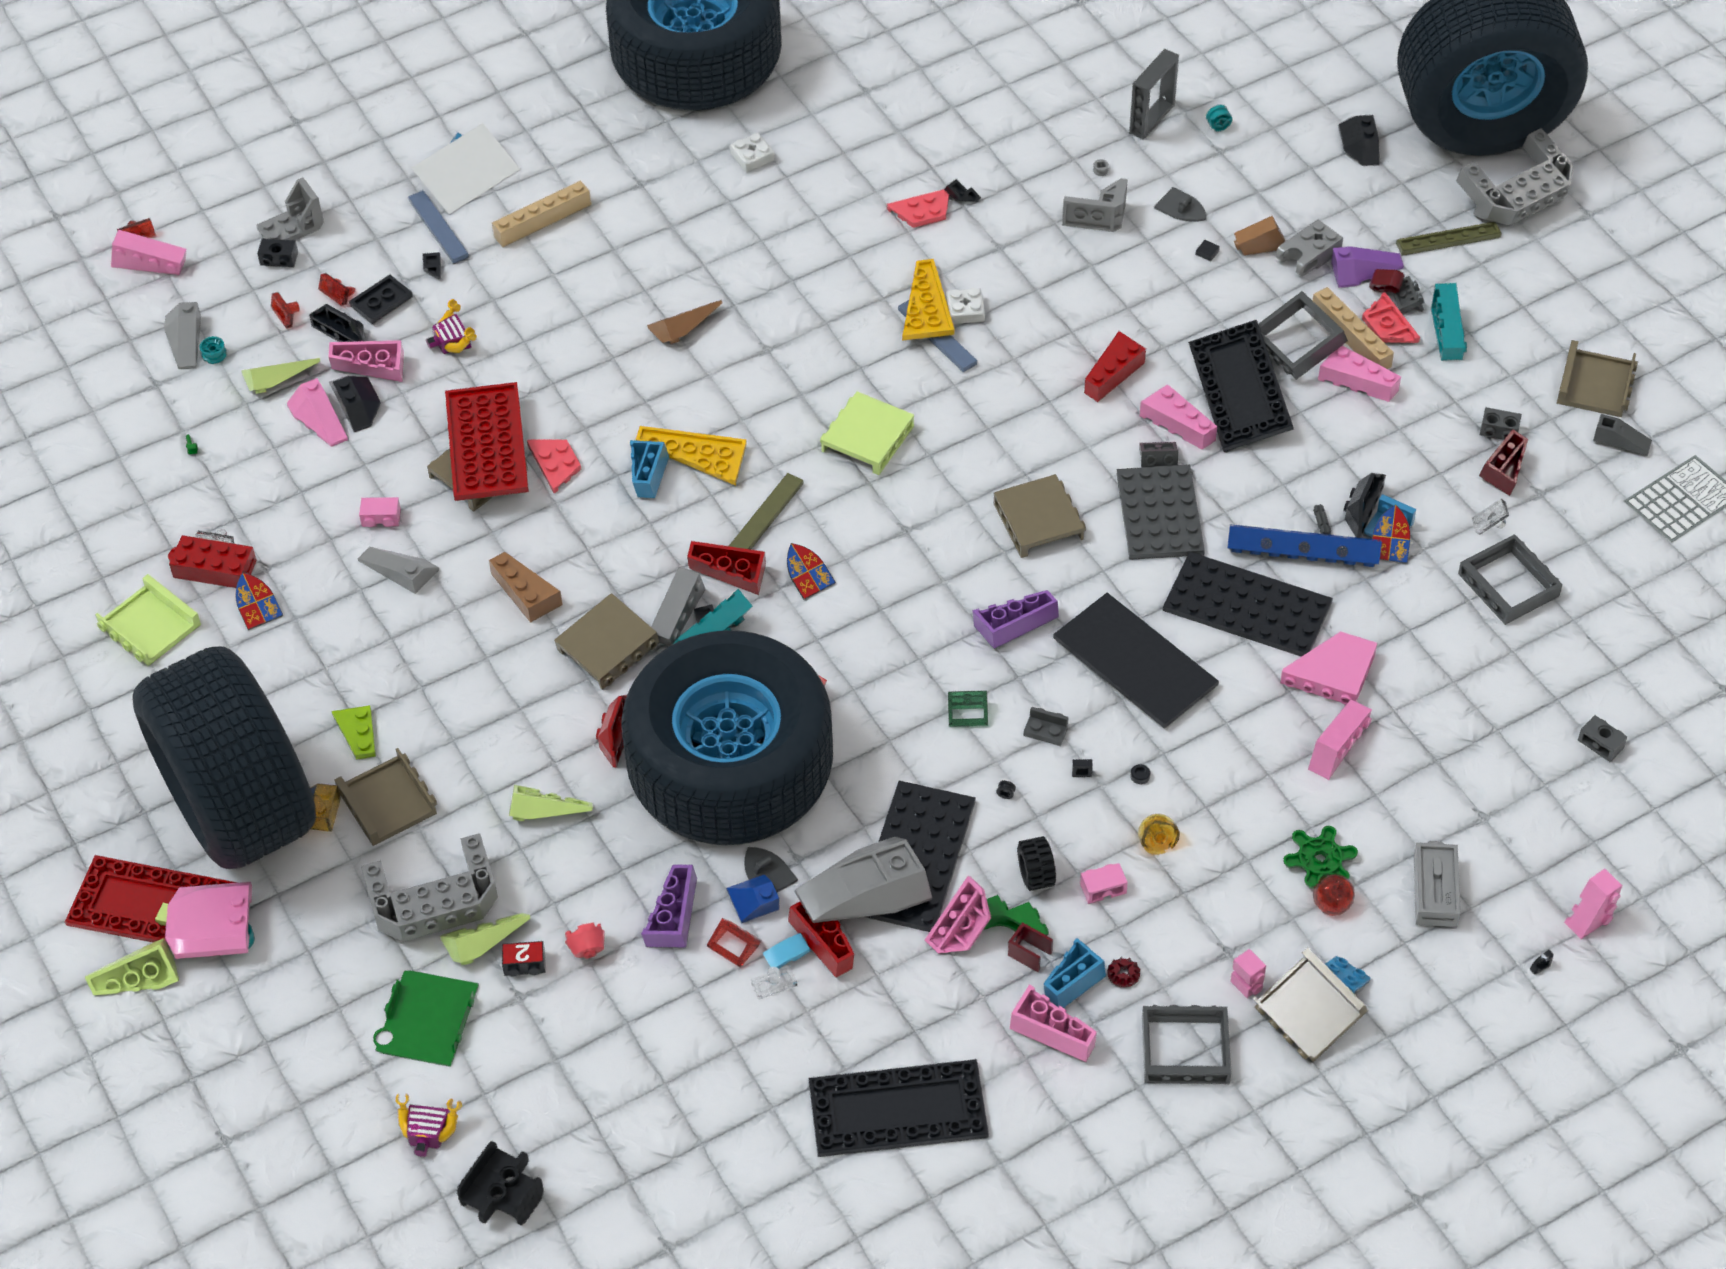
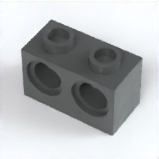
M1485 407L1480 435L1504 440L1512 429L1516 432L1519 431L1522 414Z

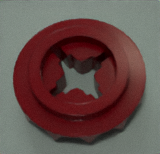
M1120 957L1117 960L1113 959L1112 963L1108 965L1107 976L1118 987H1130L1138 982L1140 968L1137 962H1133L1130 957L1128 959ZM1120 968H1122L1123 970L1128 969L1127 974H1119Z

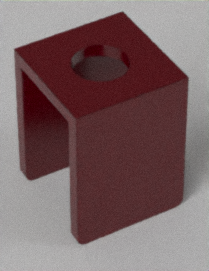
M1022 922L1008 941V956L1039 972L1041 957L1024 948L1020 943L1024 940L1051 955L1053 953V939Z

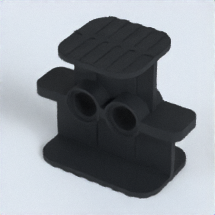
M491 1141L486 1145L481 1155L461 1180L457 1188L458 1200L461 1206L469 1205L479 1210V1221L484 1224L488 1222L495 1210H501L516 1218L517 1224L523 1225L542 1200L544 1193L542 1180L539 1177L533 1179L522 1173L529 1162L527 1153L522 1151L515 1158L498 1149L497 1144ZM508 1177H514V1179L506 1181ZM497 1194L502 1195L499 1198H493Z

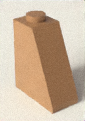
M1273 216L1234 233L1236 237L1234 244L1237 250L1241 249L1244 255L1277 251L1278 247L1286 242Z

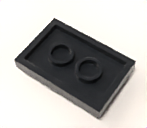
M389 274L351 299L349 304L355 311L373 324L411 299L413 294L407 287Z

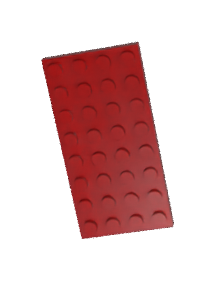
M517 382L446 390L445 398L454 500L460 501L529 492Z

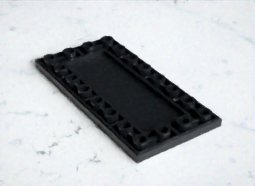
M1257 319L1188 342L1214 424L1217 426V433L1223 452L1294 430Z
M1108 592L1053 634V638L1164 729L1219 684V680Z
M977 1059L809 1078L818 1157L989 1138Z

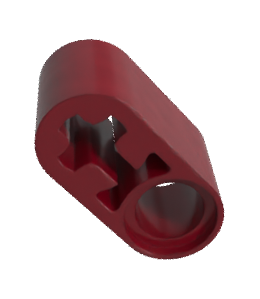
M1376 269L1369 288L1376 292L1398 293L1405 275L1398 270Z

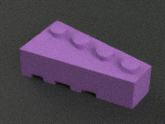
M1048 590L1024 596L1022 600H1008L1007 604L996 606L994 604L988 606V609L972 610L974 627L993 649L1059 617L1058 601Z
M672 865L663 885L664 889L656 900V907L653 913H650L649 922L641 933L646 947L686 948L697 876L693 865Z

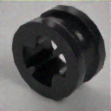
M1000 781L996 793L1001 798L1011 799L1014 796L1016 786L1010 781Z

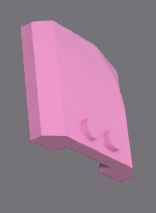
M251 882L179 887L168 904L165 933L166 942L173 952L175 959L248 953L249 903L252 900Z

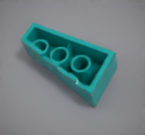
M1457 283L1435 284L1431 313L1441 361L1463 360L1464 352H1467V342H1464V329L1462 328Z
M737 589L727 600L722 601L713 612L710 611L699 623H695L679 636L673 644L702 633L731 630L730 627L732 625L737 627L745 620L743 616L753 606L742 592Z

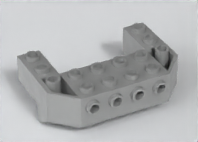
M1542 128L1529 134L1523 145L1524 150L1537 163V166L1498 186L1492 183L1475 162L1461 168L1456 182L1477 205L1473 213L1476 217L1511 226L1563 199L1568 193L1573 164Z
M478 833L460 838L468 872L396 892H389L381 860L362 865L361 868L378 931L404 942L482 920L498 898L481 834Z

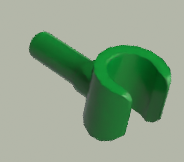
M187 434V453L197 454V443H192L190 435Z

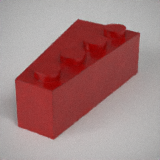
M1118 331L1085 378L1084 393L1096 402H1099L1145 363L1146 348Z
M691 541L687 555L689 569L759 595L766 567L764 551Z
M801 902L790 906L788 922L798 934H802L808 946L834 977L837 978L853 969L854 952L845 933L840 928L839 921L813 923Z

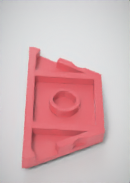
M943 189L888 203L887 210L889 212L894 211L898 214V218L915 228L946 220L950 195Z
M1386 292L1382 293L1381 298L1377 302L1375 301L1371 308L1367 309L1362 315V320L1384 343H1418L1420 341V336Z
M527 440V445L553 493L558 491V487L563 482L567 483L573 475H576L581 470V464L567 440Z

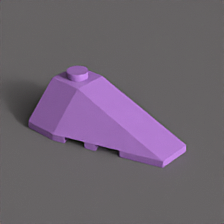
M1351 246L1333 248L1331 264L1338 288L1358 286L1362 281L1368 279L1371 281L1376 269L1400 270L1404 268L1400 253Z

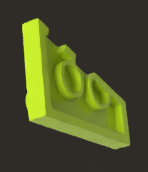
M370 705L331 711L356 760L376 757Z

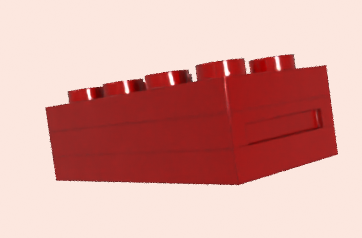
M184 535L181 536L177 547L172 548L168 554L173 578L236 588L242 572L251 575L257 561L252 546Z

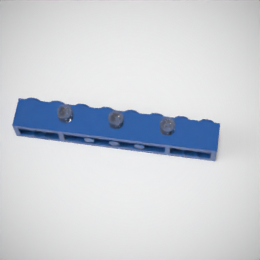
M1230 524L1227 548L1235 553H1242V550H1248L1250 554L1261 555V552L1269 553L1268 556L1280 557V554L1288 555L1287 558L1299 559V556H1305L1306 560L1318 561V558H1324L1325 562L1337 563V560H1343L1344 564L1355 565L1356 562H1362L1363 566L1374 567L1380 561L1382 541Z

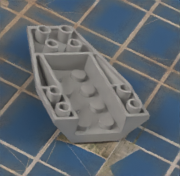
M892 837L856 850L795 889L797 897L813 923L896 913L932 900L924 867L907 840L898 837Z

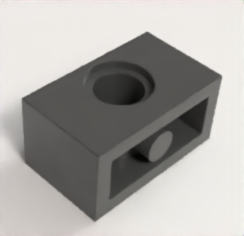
M1596 715L1581 728L1578 737L1579 742L1609 762L1624 749L1627 736L1623 732L1615 729Z

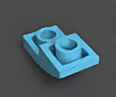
M799 933L763 952V955L771 969L776 971L791 960L795 962L810 952L811 949L802 934Z

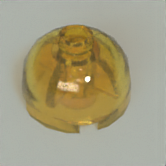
M1158 813L1147 816L1141 822L1138 836L1144 849L1148 853L1156 855L1166 853L1164 850L1169 847L1171 849L1174 848L1179 841L1180 832L1176 823L1169 816Z

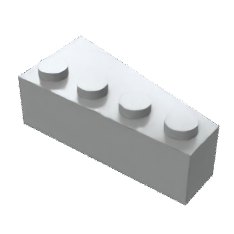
M678 567L651 626L657 632L659 643L671 646L680 636L681 631L705 591L700 573Z

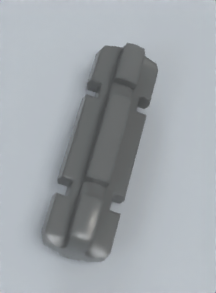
M1322 504L1315 505L1313 511L1320 534L1331 535V528L1327 515L1324 512V506Z

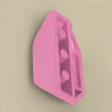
M967 876L925 938V941L937 953L970 950L991 919L985 891L971 876Z

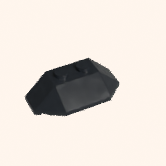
M1352 116L1341 122L1338 128L1343 150L1359 161V164L1362 166L1379 165V137L1374 116Z
M328 304L309 314L313 328L338 342L366 341L364 326L359 320L351 318L346 313Z
M344 376L330 381V386L353 432L371 427L381 402L369 378Z
M1370 473L1358 482L1356 488L1353 487L1349 497L1351 500L1346 501L1343 511L1346 512L1345 521L1355 537H1362L1384 488L1385 474Z

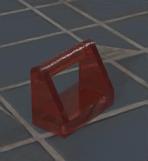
M722 918L708 941L707 947L738 967H741L758 948L762 940L730 920ZM727 931L747 943L740 957L717 944Z

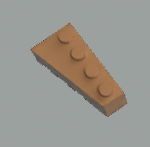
M503 552L489 560L491 575L530 623L563 605L560 590L508 553Z

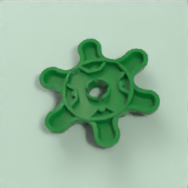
M1332 826L1323 827L1321 835L1315 838L1308 836L1303 830H1296L1292 833V839L1300 849L1296 853L1286 854L1283 862L1287 868L1299 867L1304 869L1307 874L1304 881L1309 888L1318 886L1320 878L1326 876L1333 878L1339 884H1344L1349 880L1350 875L1342 867V862L1353 860L1357 857L1358 850L1352 845H1337L1334 840L1337 831ZM1323 855L1326 859L1321 862L1315 856Z

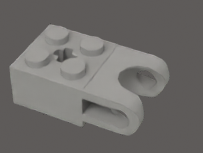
M1317 219L1281 244L1277 249L1276 258L1282 262L1296 260V273L1304 276L1331 260L1333 248L1342 247L1343 237Z

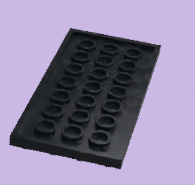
M1189 551L1163 605V611L1302 657L1312 650L1331 607L1333 598Z
M898 781L878 842L892 837L907 840L926 871L932 900L896 913L865 916L866 918L922 931H931L940 917L974 809L976 797Z

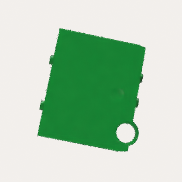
M404 971L401 981L396 980V983L393 984L390 1000L386 1003L384 1009L386 1022L384 1027L374 1033L375 1050L386 1055L451 1067L458 1044L462 1039V1033L469 1012L474 1005V998L479 983L416 971ZM388 1031L393 1035L391 1042L385 1045L379 1044L376 1041L377 1035L380 1032Z

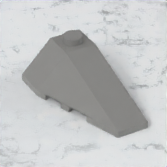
M197 302L179 303L165 316L164 330L178 369H193L197 367L201 314Z
M369 547L357 558L359 562L414 594L439 571L438 566L425 559Z

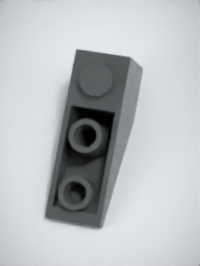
M1604 414L1600 415L1593 439L1594 442L1648 456L1652 443L1651 439L1621 419Z

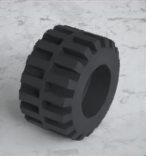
M1041 836L1019 841L1017 847L1018 862L1022 879L1027 889L1033 891L1054 886L1056 882V868L1052 850L1046 838Z

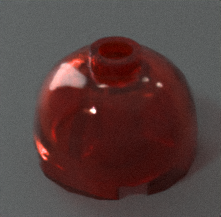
M1330 874L1321 878L1313 891L1315 905L1324 914L1331 916L1341 915L1348 911L1355 898L1354 886L1349 879L1339 874Z

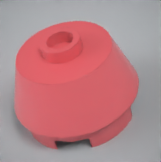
M594 923L579 925L575 932L571 933L568 930L565 933V943L576 958H592L604 949L605 930H602L600 923L597 926Z

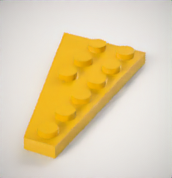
M934 259L917 260L902 341L954 335L955 329Z
M640 426L636 441L665 442L669 458L735 486L747 446V439Z

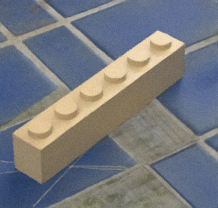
M580 180L492 222L494 238L502 247H505L590 206L589 189Z
M1328 287L1313 294L1312 301L1344 330L1348 340L1346 344L1354 352L1386 369L1392 367L1394 352Z

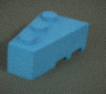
M630 440L632 483L637 497L655 498L669 459L665 442Z
M1078 938L1074 940L1072 948L1069 952L1066 951L1063 956L1064 959L1059 966L1056 965L1043 984L1045 995L1057 1007L1061 1006L1064 1008L1106 977L1104 960Z

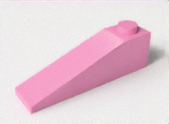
M316 378L301 384L287 402L293 417L302 421L308 429L311 428L317 433L318 437L331 447L347 441L348 437L319 380Z

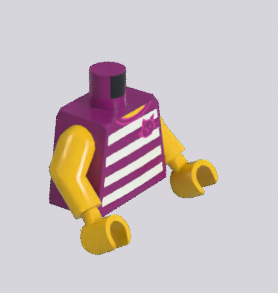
M451 299L448 302V308L450 309L432 327L434 336L426 339L429 349L439 346L443 354L461 353L463 350L471 348L470 340L475 341L477 339L475 330L471 327L465 329L458 315L454 314V312L460 311L461 306L456 300Z
M399 1094L396 1095V1103L400 1105V1108H398L399 1126L403 1136L408 1138L409 1144L415 1146V1155L425 1157L428 1148H440L442 1142H445L455 1132L458 1114L456 1113L462 1108L461 1101L457 1102L456 1108L452 1106L453 1099L448 1100V1109L411 1104L407 1108L406 1104L410 1100L409 1095L405 1094L406 1101L404 1103L400 1102Z

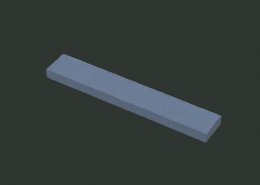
M424 190L408 196L409 202L454 264L468 258V252Z
M909 300L898 306V311L905 317ZM951 335L928 338L962 372L977 365V359Z

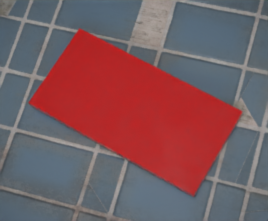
M95 855L66 917L65 924L66 926L154 943L165 938L166 926L156 923L155 918L162 904H169L179 887L238 882Z

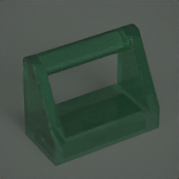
M949 691V727L988 726L987 691ZM983 708L984 718L953 719L952 709Z

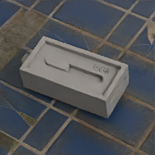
M1441 841L1416 843L1414 851L1416 925L1458 926L1461 914L1458 845L1444 844Z

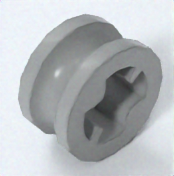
M1103 159L1096 160L1093 168L1094 174L1105 176L1108 173L1109 163Z

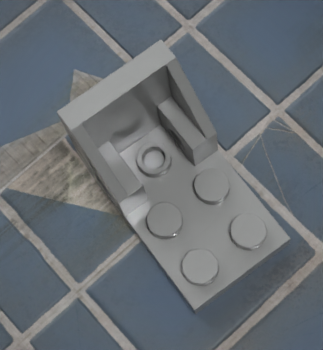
M300 178L296 181L285 200L287 211L256 226L264 239L297 240L319 230L324 223L319 198L306 180Z
M1120 178L1101 190L1099 200L1064 196L1062 226L1109 232L1120 229L1126 206L1128 179Z

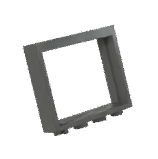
M1164 49L1134 81L1132 85L1129 134L1144 140L1175 106L1178 54ZM1160 80L1159 99L1149 109L1150 90Z
M1303 291L1258 324L1268 354L1273 356V360L1278 366H1283L1287 375L1291 374L1296 380L1348 341L1344 330ZM1304 308L1331 335L1293 363L1266 335L1300 309Z
M1515 534L1460 562L1458 571L1460 577L1505 625L1559 597L1563 585L1549 571V568L1537 558L1536 554L1531 552ZM1510 552L1546 589L1513 607L1477 571V569Z
M1199 1005L1143 1006L1144 1083L1230 1084L1231 1062L1227 1007H1216V1005L1211 1007ZM1149 1022L1220 1023L1222 1066L1151 1065Z

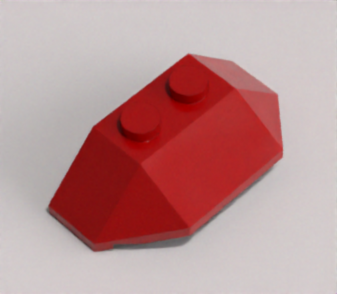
M627 695L618 696L608 706L607 712H604L602 715V726L596 732L599 748L614 768H617L624 748L622 712Z

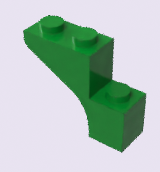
M998 895L987 899L991 919L984 930L1002 926L1016 932L1023 922L1046 936L1049 935L1047 926L1041 923L1037 909L1033 908L1030 902L1008 910L1006 902L1001 901Z

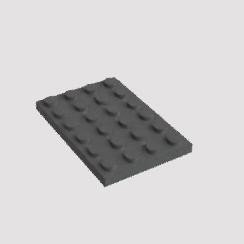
M1190 464L1117 469L1116 474L1129 560L1187 556L1189 551L1204 555L1205 549Z

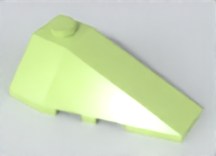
M320 358L241 371L249 391L255 390L257 394L267 392L266 388H271L320 362Z
M514 785L509 816H512L514 820L524 821V819L592 811L593 803L571 797H566L563 800L555 793L543 795L539 789Z
M520 913L497 919L494 925L493 923L478 924L475 930L463 928L440 935L452 960L461 963V965H466L474 962L473 959L483 955L531 918L529 914Z
M165 938L85 976L93 995L114 994L124 991L135 992L145 989L155 990L179 981L174 957Z

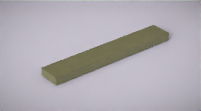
M1489 222L1397 239L1396 245L1401 255L1404 256L1501 238L1502 233L1496 222Z
M787 473L729 546L751 550L801 488L803 479Z

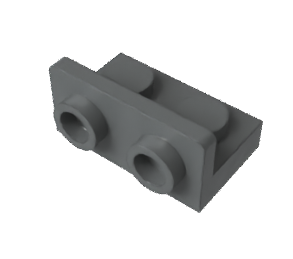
M1410 276L1404 278L1400 291L1393 293L1401 313L1417 306L1420 311L1424 310L1422 304L1425 301L1421 293L1418 294L1417 292L1420 288L1416 281H1412Z
M1176 442L1139 443L1141 467L1178 465Z
M1031 707L1030 717L1023 736L1061 746L1068 729L1069 718L1060 713Z

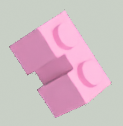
M398 497L361 498L359 516L362 527H377V524H383L386 527L399 526L401 507Z
M1120 863L1108 864L1094 870H1086L1081 873L1080 885L1088 904L1104 900V897L1109 895L1112 898L1127 894L1128 882Z
M1248 949L1234 959V971L1231 974V982L1246 998L1252 994H1258L1263 989L1266 965Z

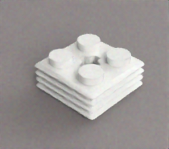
M759 133L751 134L747 138L730 144L731 155L745 172L775 160L774 151Z
M954 289L946 292V302L953 324L985 321L981 289Z

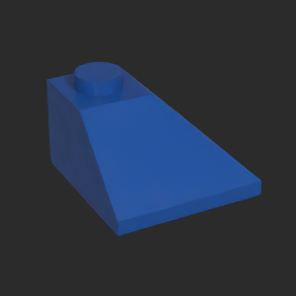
M765 874L727 888L741 923L779 910L778 894L772 881Z

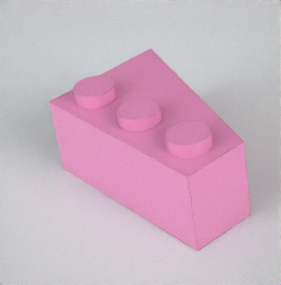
M1603 869L1589 879L1579 896L1582 899L1579 906L1577 904L1573 906L1574 914L1566 918L1564 923L1580 939H1583L1600 926L1608 925L1612 921L1613 913L1617 908L1616 903L1621 896L1622 885L1606 869Z

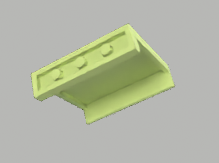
M856 392L853 397L849 398L846 407L840 410L837 419L831 422L829 430L821 436L822 452H825L828 447L872 465L873 473L880 475L913 429L914 414Z
M147 574L142 578L145 586L105 617L98 613L95 615L98 621L97 626L102 632L106 631L113 641L120 642L122 647L127 652L131 651L139 662L143 661L149 666L198 628L201 623L197 612Z

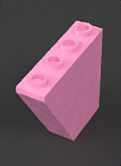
M1340 631L1283 668L1280 683L1307 693L1322 696L1326 699L1341 702L1345 705L1351 699L1357 702L1375 657L1378 643Z

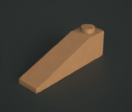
M722 300L651 323L647 327L662 343L668 341L670 344L679 342L680 337L687 335L722 304Z

